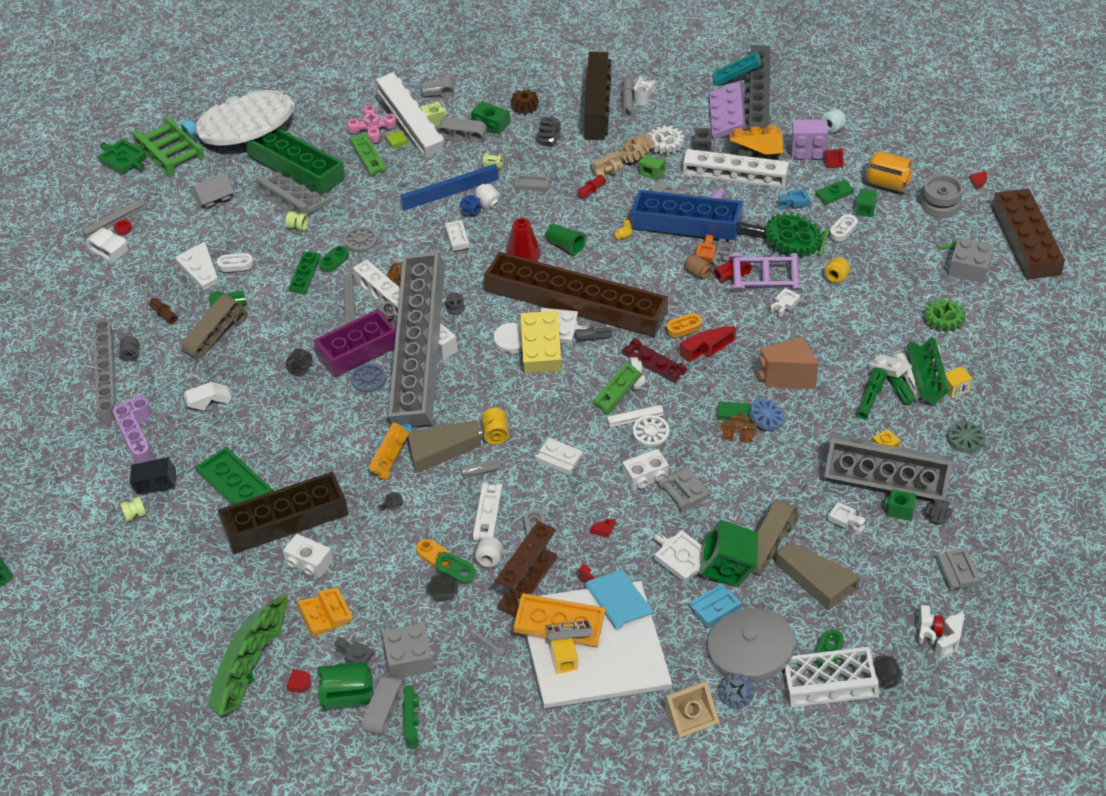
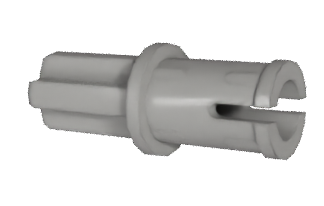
M498 459L460 466L462 477L464 479L475 475L483 476V473L499 470L500 462Z

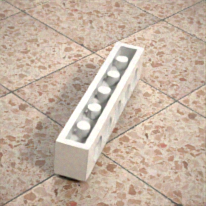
M687 149L683 162V175L785 188L789 162Z

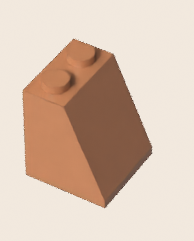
M803 337L760 348L757 376L766 387L816 388L818 361Z

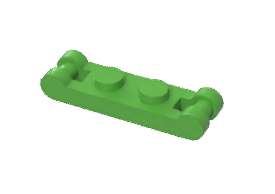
M365 132L357 137H349L351 146L356 151L369 176H373L377 172L382 173L386 171L384 162Z

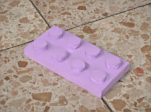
M741 82L732 83L726 87L709 92L712 136L714 139L729 135L730 132H733V129H746Z

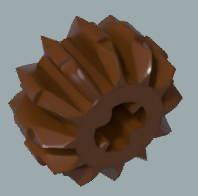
M523 89V91L517 90V93H513L511 106L514 112H518L519 115L522 113L527 115L528 112L533 114V111H537L539 98L536 92H531L530 89Z

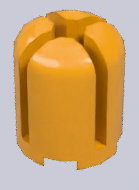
M877 151L870 158L869 163L871 165L900 172L902 175L899 176L867 167V180L870 184L905 193V191H902L903 186H905V183H910L913 173L910 166L911 162H915V160Z

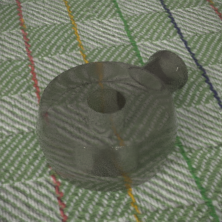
M398 492L389 493L385 497L384 503L379 505L380 510L383 511L386 508L392 510L401 507L403 497Z

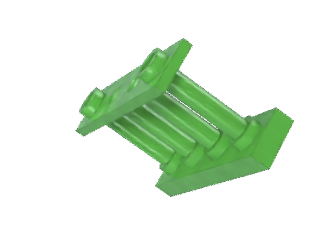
M165 115L163 116L164 126L148 134H142L136 129L132 131L135 145L146 151V155L170 177L175 174V165L194 155L200 161L204 160L202 154L204 151L202 146L193 141L177 126L173 119L171 120ZM167 131L171 133V135L155 143L150 141ZM176 139L180 141V143L164 151L158 149ZM185 147L189 150L173 159L167 158V156Z

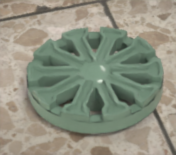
M960 421L950 427L948 441L958 451L966 453L976 452L985 444V432L981 426L975 425L973 422Z

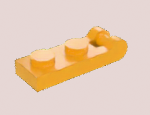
M392 423L369 465V470L377 474L382 480H386L389 477V470L409 435V432L398 423Z

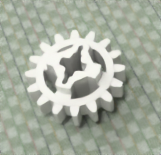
M665 125L663 128H660L658 126L657 130L652 129V133H649L654 140L653 148L651 149H654L655 153L659 151L660 155L663 152L669 155V152L675 154V150L681 151V147H684V135L682 131L678 132V128L672 129V126L666 127Z

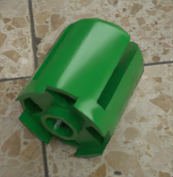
M354 662L318 666L317 674H320L321 678L319 679L318 694L322 710L366 706L370 703L374 688L372 671L367 663Z

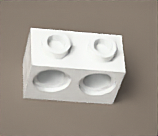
M659 449L623 461L622 474L632 490L642 489L649 484L659 482L663 477H669V465Z

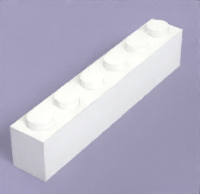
M394 72L376 79V91L423 156L426 158L442 151L443 136L438 134L434 124L430 123L427 119L426 113L419 108L418 102L413 100L409 90L403 86L401 79L397 78Z

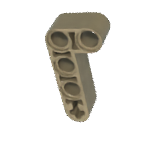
M226 294L221 295L184 339L181 349L196 359L201 358L231 322L240 326V323L247 320V311L240 302Z
M780 499L774 502L758 530L757 566L752 571L759 576L763 574L787 530L791 532L793 525L796 526L799 518L797 507Z

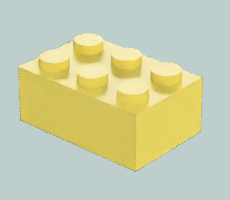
M558 311L521 313L524 372L562 371Z

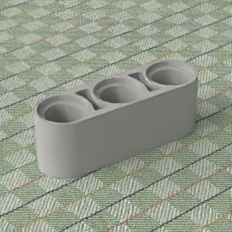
M444 117L438 126L437 132L445 139L481 143L487 132V125L481 121Z
M385 675L381 676L364 714L362 730L385 735L404 691V680Z

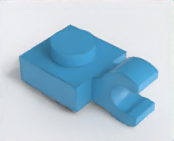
M804 189L787 192V196H779L778 199L781 203L777 204L780 210L786 209L790 205L796 208L810 205V198Z

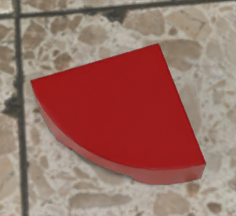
M986 171L970 174L969 180L976 190L982 188L986 183Z
M605 519V521L593 524L590 528V534L610 538L615 525V519Z
M584 564L579 568V581L585 584L595 578L590 573L592 570Z

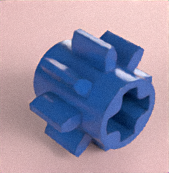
M471 194L463 197L460 202V207L463 208L461 212L467 216L477 215L481 210L480 198Z

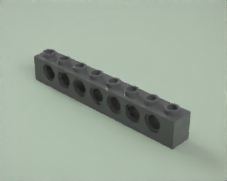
M751 45V52H747L748 56L757 51L760 55L761 66L747 72L746 102L749 103H746L745 130H750V127L756 126L763 129L769 125L770 46Z

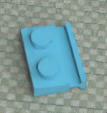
M724 583L689 602V608L694 610L695 615L707 628L729 613L739 610L742 605L739 599L729 589L725 588Z

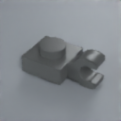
M339 637L335 642V645L338 646L336 651L345 655L344 660L347 663H368L374 655L373 649L357 641L350 645L346 639Z

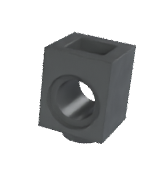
M694 128V150L711 152V128Z

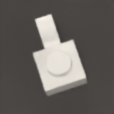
M840 502L828 514V521L845 529L848 525L859 533H862L865 529L863 524L866 520L861 516H856L855 509Z
M921 605L919 614V643L923 644L924 637H928L931 639V645H934L936 634L930 629V627L934 626V615L930 614V606Z

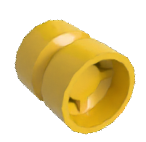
M490 408L483 412L484 440L489 444L506 442L509 438V430L505 411L500 408Z

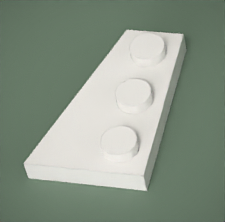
M205 242L175 257L176 263L203 290L218 283V278Z

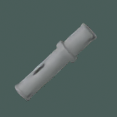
M625 77L623 79V88L621 89L623 96L622 115L627 117V114H629V117L633 115V79L628 77L627 80Z

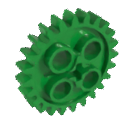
M783 212V215L779 213L776 216L773 215L765 227L766 240L771 241L770 245H776L775 250L781 249V253L787 252L788 256L791 253L800 254L801 257H804L805 254L808 256L811 253L815 254L821 245L822 234L820 233L821 229L816 228L817 224H811V219L805 220L806 216L801 218L799 213L794 216L792 212L789 215Z

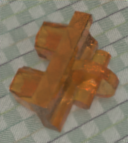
M739 411V416L731 415V420L722 419L721 431H723V440L733 441L734 434L740 433L742 434L741 442L751 444L754 435L756 436L757 424L750 423L751 418L743 417L744 411Z

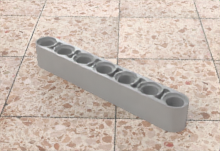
M100 318L93 324L96 406L101 421L109 423L115 420L113 407L117 405L114 335L110 321L106 318Z

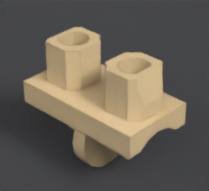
M619 151L612 154L609 153L605 157L591 162L592 170L595 172L596 177L599 174L604 177L609 174H616L619 169L624 167Z

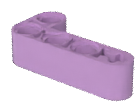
M138 396L113 407L115 421L134 462L138 464L152 461L148 443L138 425L139 422L149 419L152 414L148 399L144 396Z

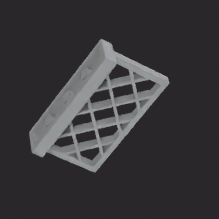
M281 172L267 178L262 176L256 178V192L286 212L294 211L297 214H309L333 201V197L327 193L320 195L315 191L304 192V190L311 189L303 184L292 185L298 182L292 178H282L284 175ZM292 190H302V192H292Z

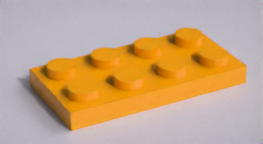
M522 593L513 632L548 638L546 625L588 620L592 627V635L573 638V641L577 644L598 647L606 608Z

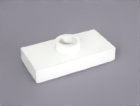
M462 220L445 223L452 251L470 248Z

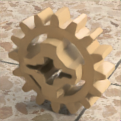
M645 133L644 135L640 134L639 136H634V138H629L624 147L620 148L621 159L623 162L628 163L630 161L632 163L635 160H639V158H644L645 154L650 152L649 149L653 148L654 140L650 134Z

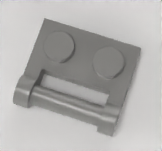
M688 467L669 477H663L658 482L660 488L665 489L678 503L681 511L691 508L711 495V492ZM675 484L688 499H684L672 485Z

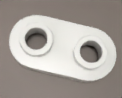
M843 215L831 227L830 238L837 242L846 240L857 228V218L853 215Z
M248 253L222 255L217 259L218 269L222 272L244 271L252 268L254 264L252 256Z
M629 357L628 363L641 372V361H638L637 357ZM644 374L631 387L632 390H641V387L645 385Z

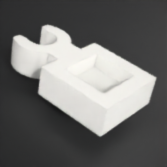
M784 288L775 298V303L771 305L770 312L773 313L775 310H779L778 316L782 317L785 309L791 311L800 301L801 295Z

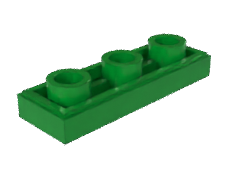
M303 251L290 283L289 292L307 294L321 258L320 253Z

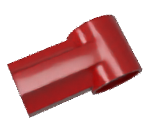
M732 260L714 268V275L719 282H724L734 277ZM740 263L741 277L751 272L752 265L750 263Z

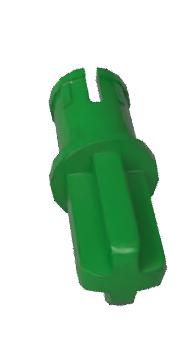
M901 376L898 378L889 377L890 382L895 387L896 394L900 395L905 404H912L915 401V397L910 391L909 384Z

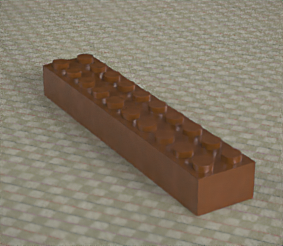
M500 251L484 274L486 291L552 309L578 311V316L654 337L668 313V296Z

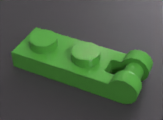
M626 362L593 401L594 405L601 407L602 411L609 415L614 411L618 402L642 376V373Z

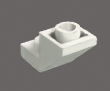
M213 382L187 390L184 393L188 407L203 411L211 400L228 404L232 399L228 386Z
M963 612L957 615H950L945 619L943 625V634L945 636L937 641L935 654L939 659L958 650L965 616Z

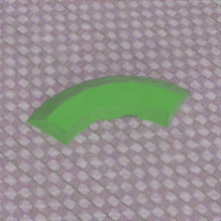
M284 593L251 614L230 642L217 671L208 705L218 715L223 716L241 707L249 681L246 675L250 673L252 667H255L265 644L268 645L274 638L280 635L289 594Z

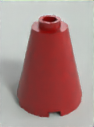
M525 218L516 219L512 224L506 253L537 261L541 257V250L531 223Z

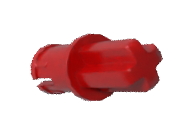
M599 174L593 180H588L583 187L577 190L578 197L583 199L589 194L595 193L600 186L606 183L605 177Z

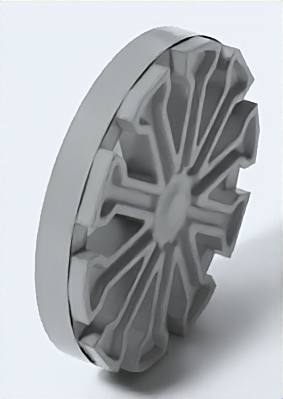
M356 227L345 234L344 243L351 251L365 252L376 245L377 234L371 228Z

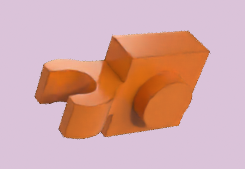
M707 234L705 242L698 244L696 255L706 262L713 263L716 245H713L714 235Z

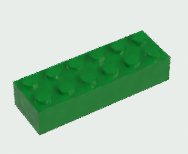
M276 128L261 137L246 141L247 152L250 157L281 172L283 175L292 178L320 195H323L345 179L344 163L280 128Z

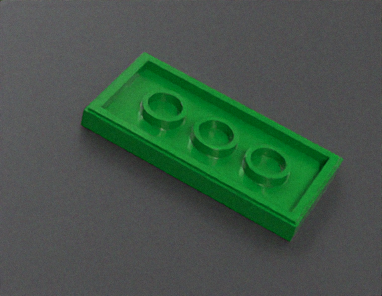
M224 447L195 467V471L231 505L274 491L227 447Z

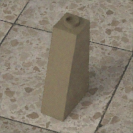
M477 420L409 432L408 441L415 473H420L481 447V439H484L482 427L478 428Z
M793 542L781 547L776 553V565L828 611L859 588L860 576Z

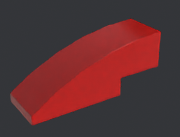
M720 327L693 335L680 342L679 355L689 363L703 354L709 358L736 340V327Z

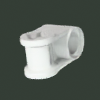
M639 77L638 82L634 86V103L637 105L647 104L656 90L657 81Z

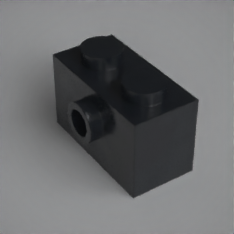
M169 457L131 465L130 484L136 494H146L175 487L176 468Z

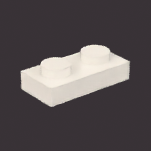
M881 354L868 364L870 370L882 368L887 372V375L897 378L910 368L908 361Z

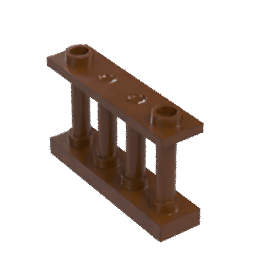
M537 521L497 576L495 583L506 587L507 591L497 605L498 610L516 618L519 607L518 599H521L522 593L532 595L557 559V554L547 550L546 544L556 532V528Z

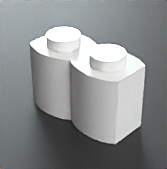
M100 228L86 239L88 249L91 252L101 255L111 263H114L128 252L125 238L114 235L109 229Z

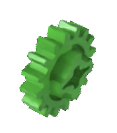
M944 297L941 298V301L934 299V303L929 302L928 306H926L924 318L927 319V324H932L933 329L938 327L939 331H942V329H945L946 332H949V329L956 331V328H961L962 323L965 322L966 310H963L964 306H958V301L951 302L952 298H949L948 301Z

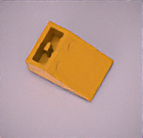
M768 125L767 128L760 129L759 126L750 127V130L744 131L743 128H737L730 132L731 141L763 154L783 153L781 127H777V125Z

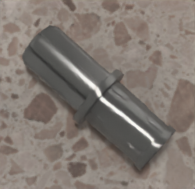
M592 326L588 329H575L576 341H595V339L612 337V329L610 327L594 328Z

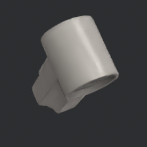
M445 76L439 81L421 83L423 97L441 95L447 98V96L452 97L455 92L453 80L450 77Z

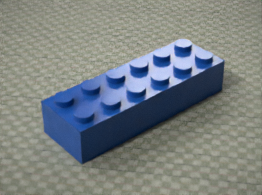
M639 190L631 211L632 229L706 237L708 234L714 235V238L736 240L743 218V201Z

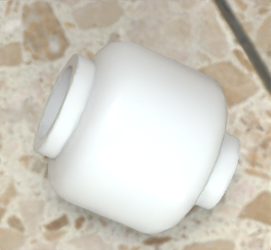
M482 184L476 189L475 196L480 198L479 203L484 209H494L499 205L500 193L491 184Z
M492 537L481 539L475 552L476 561L487 568L497 566L501 561L504 550L502 543Z

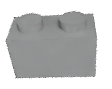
M226 173L194 185L189 190L199 206L205 205L206 208L214 205L216 200L221 199L222 202L230 199V195L234 193Z

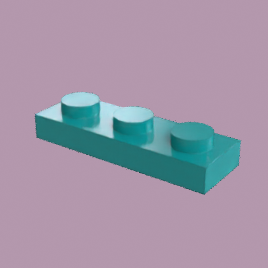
M756 51L714 71L715 84L718 86L727 83L729 80L740 77L750 70H755L761 66L760 55Z

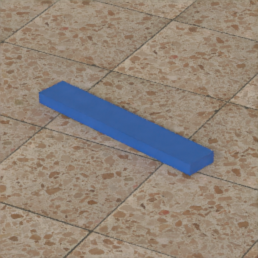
M496 164L402 194L400 195L401 207L405 211L478 187L482 184L498 180V167Z

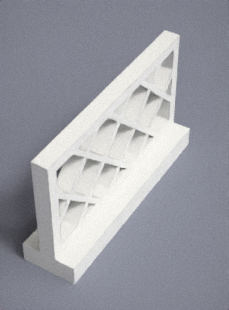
M870 647L792 656L791 661L785 667L791 707L879 697V683L875 674ZM858 655H866L867 657L862 664L854 658ZM835 656H838V658H842L846 661L841 666L833 663L831 660ZM816 658H820L825 662L819 669L811 665L813 661H816ZM799 663L802 667L796 672L789 667V664ZM850 663L858 667L853 674L845 670ZM828 666L836 670L832 676L823 672ZM806 669L814 672L810 679L801 675ZM864 671L870 674L871 678L861 679L857 676ZM841 673L849 678L846 681L836 680ZM818 676L827 680L826 683L816 684L814 681ZM797 678L805 683L803 686H792Z

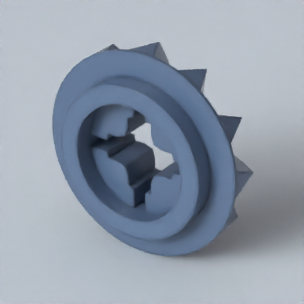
M733 673L725 677L720 684V697L730 708H744L754 698V685L743 674ZM731 683L736 687L744 685L741 689L743 698L737 694L729 697L733 692Z

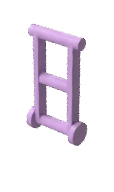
M743 253L729 254V260L733 261L734 284L730 286L731 291H744L745 287H792V290H799L798 256L796 253L790 254V257H744ZM740 263H762L763 281H741ZM769 263H791L792 281H770Z

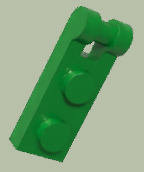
M405 685L404 735L406 746L409 749H416L419 746L418 732L415 726H419V713L415 712V707H419V694H415L414 685Z

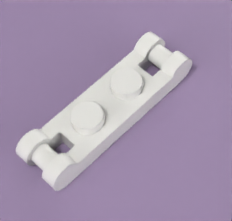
M489 482L482 483L473 531V541H480L485 537L495 538L503 483H497L496 485H490ZM481 529H488V532H482Z

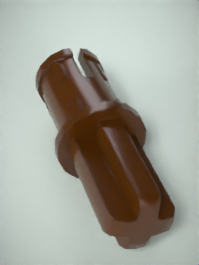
M158 298L150 299L149 306L156 311L159 317L162 316L169 324H173L178 320V316L170 310L167 304H163Z

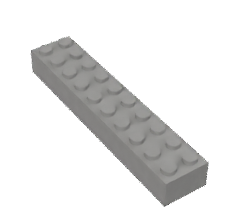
M439 252L403 256L388 413L391 422L398 423L399 425L409 423L411 426L431 425L433 422L445 263Z

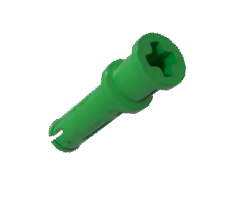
M873 368L870 372L871 377L865 384L866 392L856 413L858 418L868 419L875 398L883 389L882 383L887 379V372L882 368Z

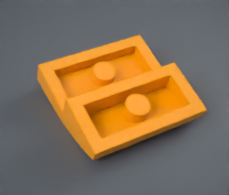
M338 587L318 591L317 597L297 601L296 607L311 637L326 633L353 620V616Z

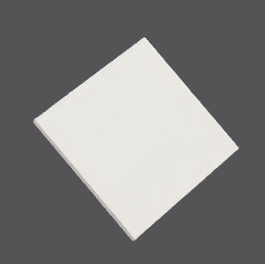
M641 581L632 582L647 602ZM588 589L541 596L600 607ZM605 614L598 647L574 643L578 656L577 671L556 674L550 654L551 641L549 638L526 634L544 708L672 688L671 678L651 614L627 622L619 630L615 629Z

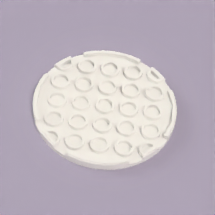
M274 90L248 92L247 95L240 98L237 95L225 100L226 103L219 106L215 105L206 111L196 124V132L201 141L211 145H232L250 141L282 125L292 114L293 104L287 94L283 95L282 92Z

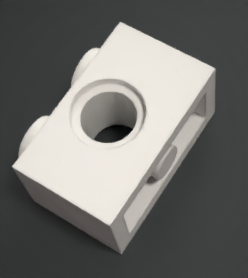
M296 534L283 550L285 563L291 568L296 567L303 570L309 576L314 575L320 578L333 561L331 548L299 534Z

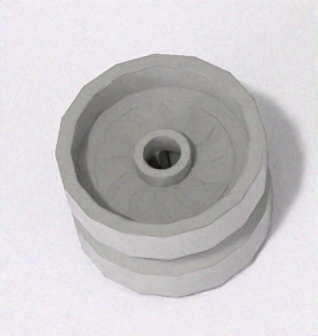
M947 174L933 175L926 180L922 196V208L924 211L937 218H948L957 214L960 210L963 195V184L960 180Z

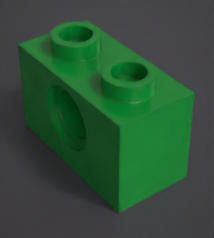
M481 101L471 111L472 120L485 123L487 130L500 135L510 125V111Z

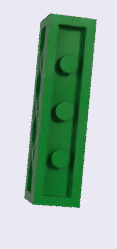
M931 337L922 346L911 341L906 347L919 395L924 400L935 405L950 391L936 339ZM932 359H935L932 367H930ZM936 371H938V375H937V377H936V380H934V376H935V374H936ZM940 384H942V389L937 393Z

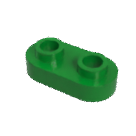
M337 246L319 260L320 270L323 272H333L348 260V248Z
M448 552L442 553L437 557L436 568L441 574L446 576L448 573L449 578L462 584H468L474 579L476 571L471 563ZM448 562L450 566L444 567L442 563ZM466 571L468 576L463 577L461 572Z
M834 629L824 632L816 653L842 650L844 644L843 634ZM835 656L831 661L836 664L838 656ZM816 658V664L821 667L825 662L820 658Z

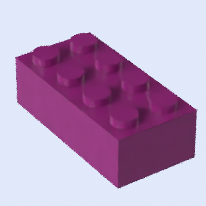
M377 309L313 339L316 356L333 377H336L394 349L396 329L381 311Z

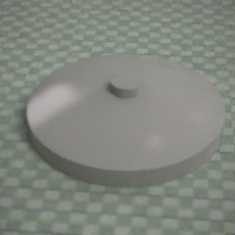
M758 608L741 609L729 613L714 625L708 638L709 656L714 666L726 676L733 673L743 674L751 681L768 679L781 672L791 661L795 649L794 635L789 624L776 613Z

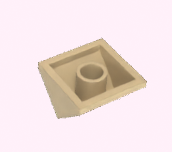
M706 680L665 696V713L679 738L720 723Z

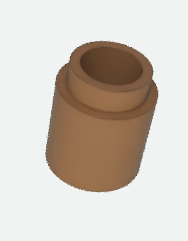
M698 255L689 256L685 261L686 270L699 279L705 280L710 276L712 267Z

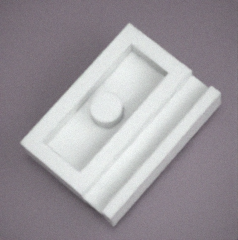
M548 438L539 450V454L535 456V461L570 475L571 471L583 457V451Z

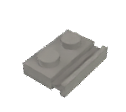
M966 548L946 551L944 554L937 553V561L950 591L958 587L962 589L980 585V577Z

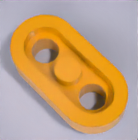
M691 313L670 320L667 323V334L678 338L696 332L702 327V318L698 314Z
M423 539L416 546L417 555L434 568H436V560L440 554L450 553L431 539ZM448 562L442 563L444 567L450 566Z

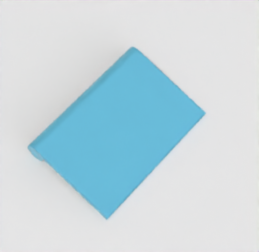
M623 569L585 583V587L590 591L600 607L606 608L605 614L616 630L621 629L623 624L654 613Z

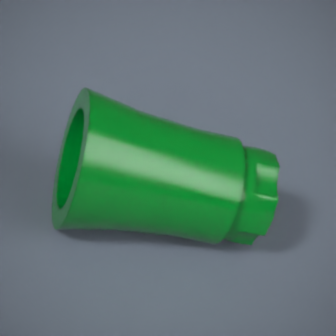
M551 224L545 233V237L551 243L560 246L574 256L584 248L586 242V235L583 232L574 231L561 225Z

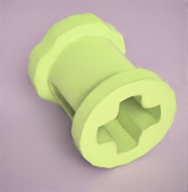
M485 153L483 167L496 164L498 169L501 170L503 155L499 154V156Z

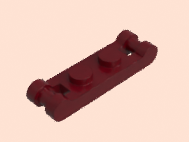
M636 338L629 343V346L622 349V354L625 357H637L638 361H641L642 366L673 383L679 380L680 375H684L687 372V367L684 364H678L641 344Z

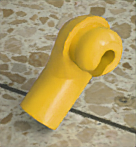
M624 220L623 227L615 231L614 235L617 240L625 239L632 235V223L630 220Z

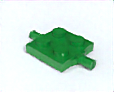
M121 139L113 145H108L105 142L100 144V148L105 151L98 156L99 162L122 175L132 167L140 170L145 168V164L140 161L147 157L146 151L126 140Z

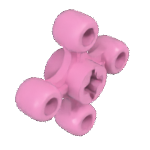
M373 105L364 107V121L359 122L357 119H350L347 122L349 133L357 134L361 129H365L371 143H378L380 141V127L385 126L386 129L391 130L397 126L395 115L387 114L384 116V119H379L377 110Z

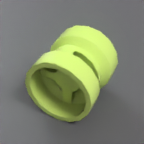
M289 211L286 216L285 225L287 228H297L300 231H305L309 221L308 215Z
M139 496L133 498L132 503L126 501L120 503L127 522L133 520L136 515L139 517L146 515Z

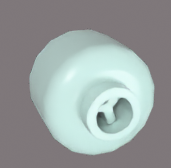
M838 109L828 111L821 118V120H827L828 133H835L846 124L844 113Z

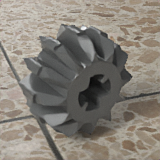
M552 116L542 118L538 127V139L541 143L545 145L557 143L561 134V122L558 118Z

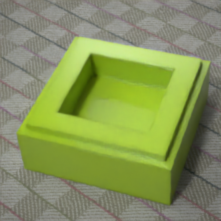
M401 130L385 135L386 141L392 149L408 144V139Z

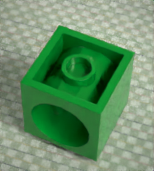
M720 520L702 541L700 575L739 587L757 566L758 532Z

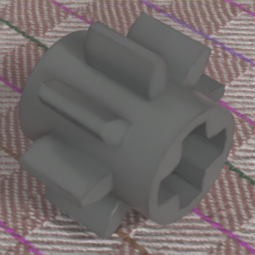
M934 499V503L930 502L928 504L926 513L930 514L929 519L931 521L945 523V519L949 520L951 518L953 509L948 508L949 502Z

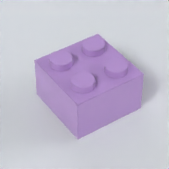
M827 120L792 121L790 145L792 159H825L828 140Z

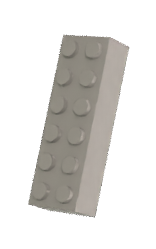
M833 434L824 477L886 490L915 493L917 496L945 501L953 457Z

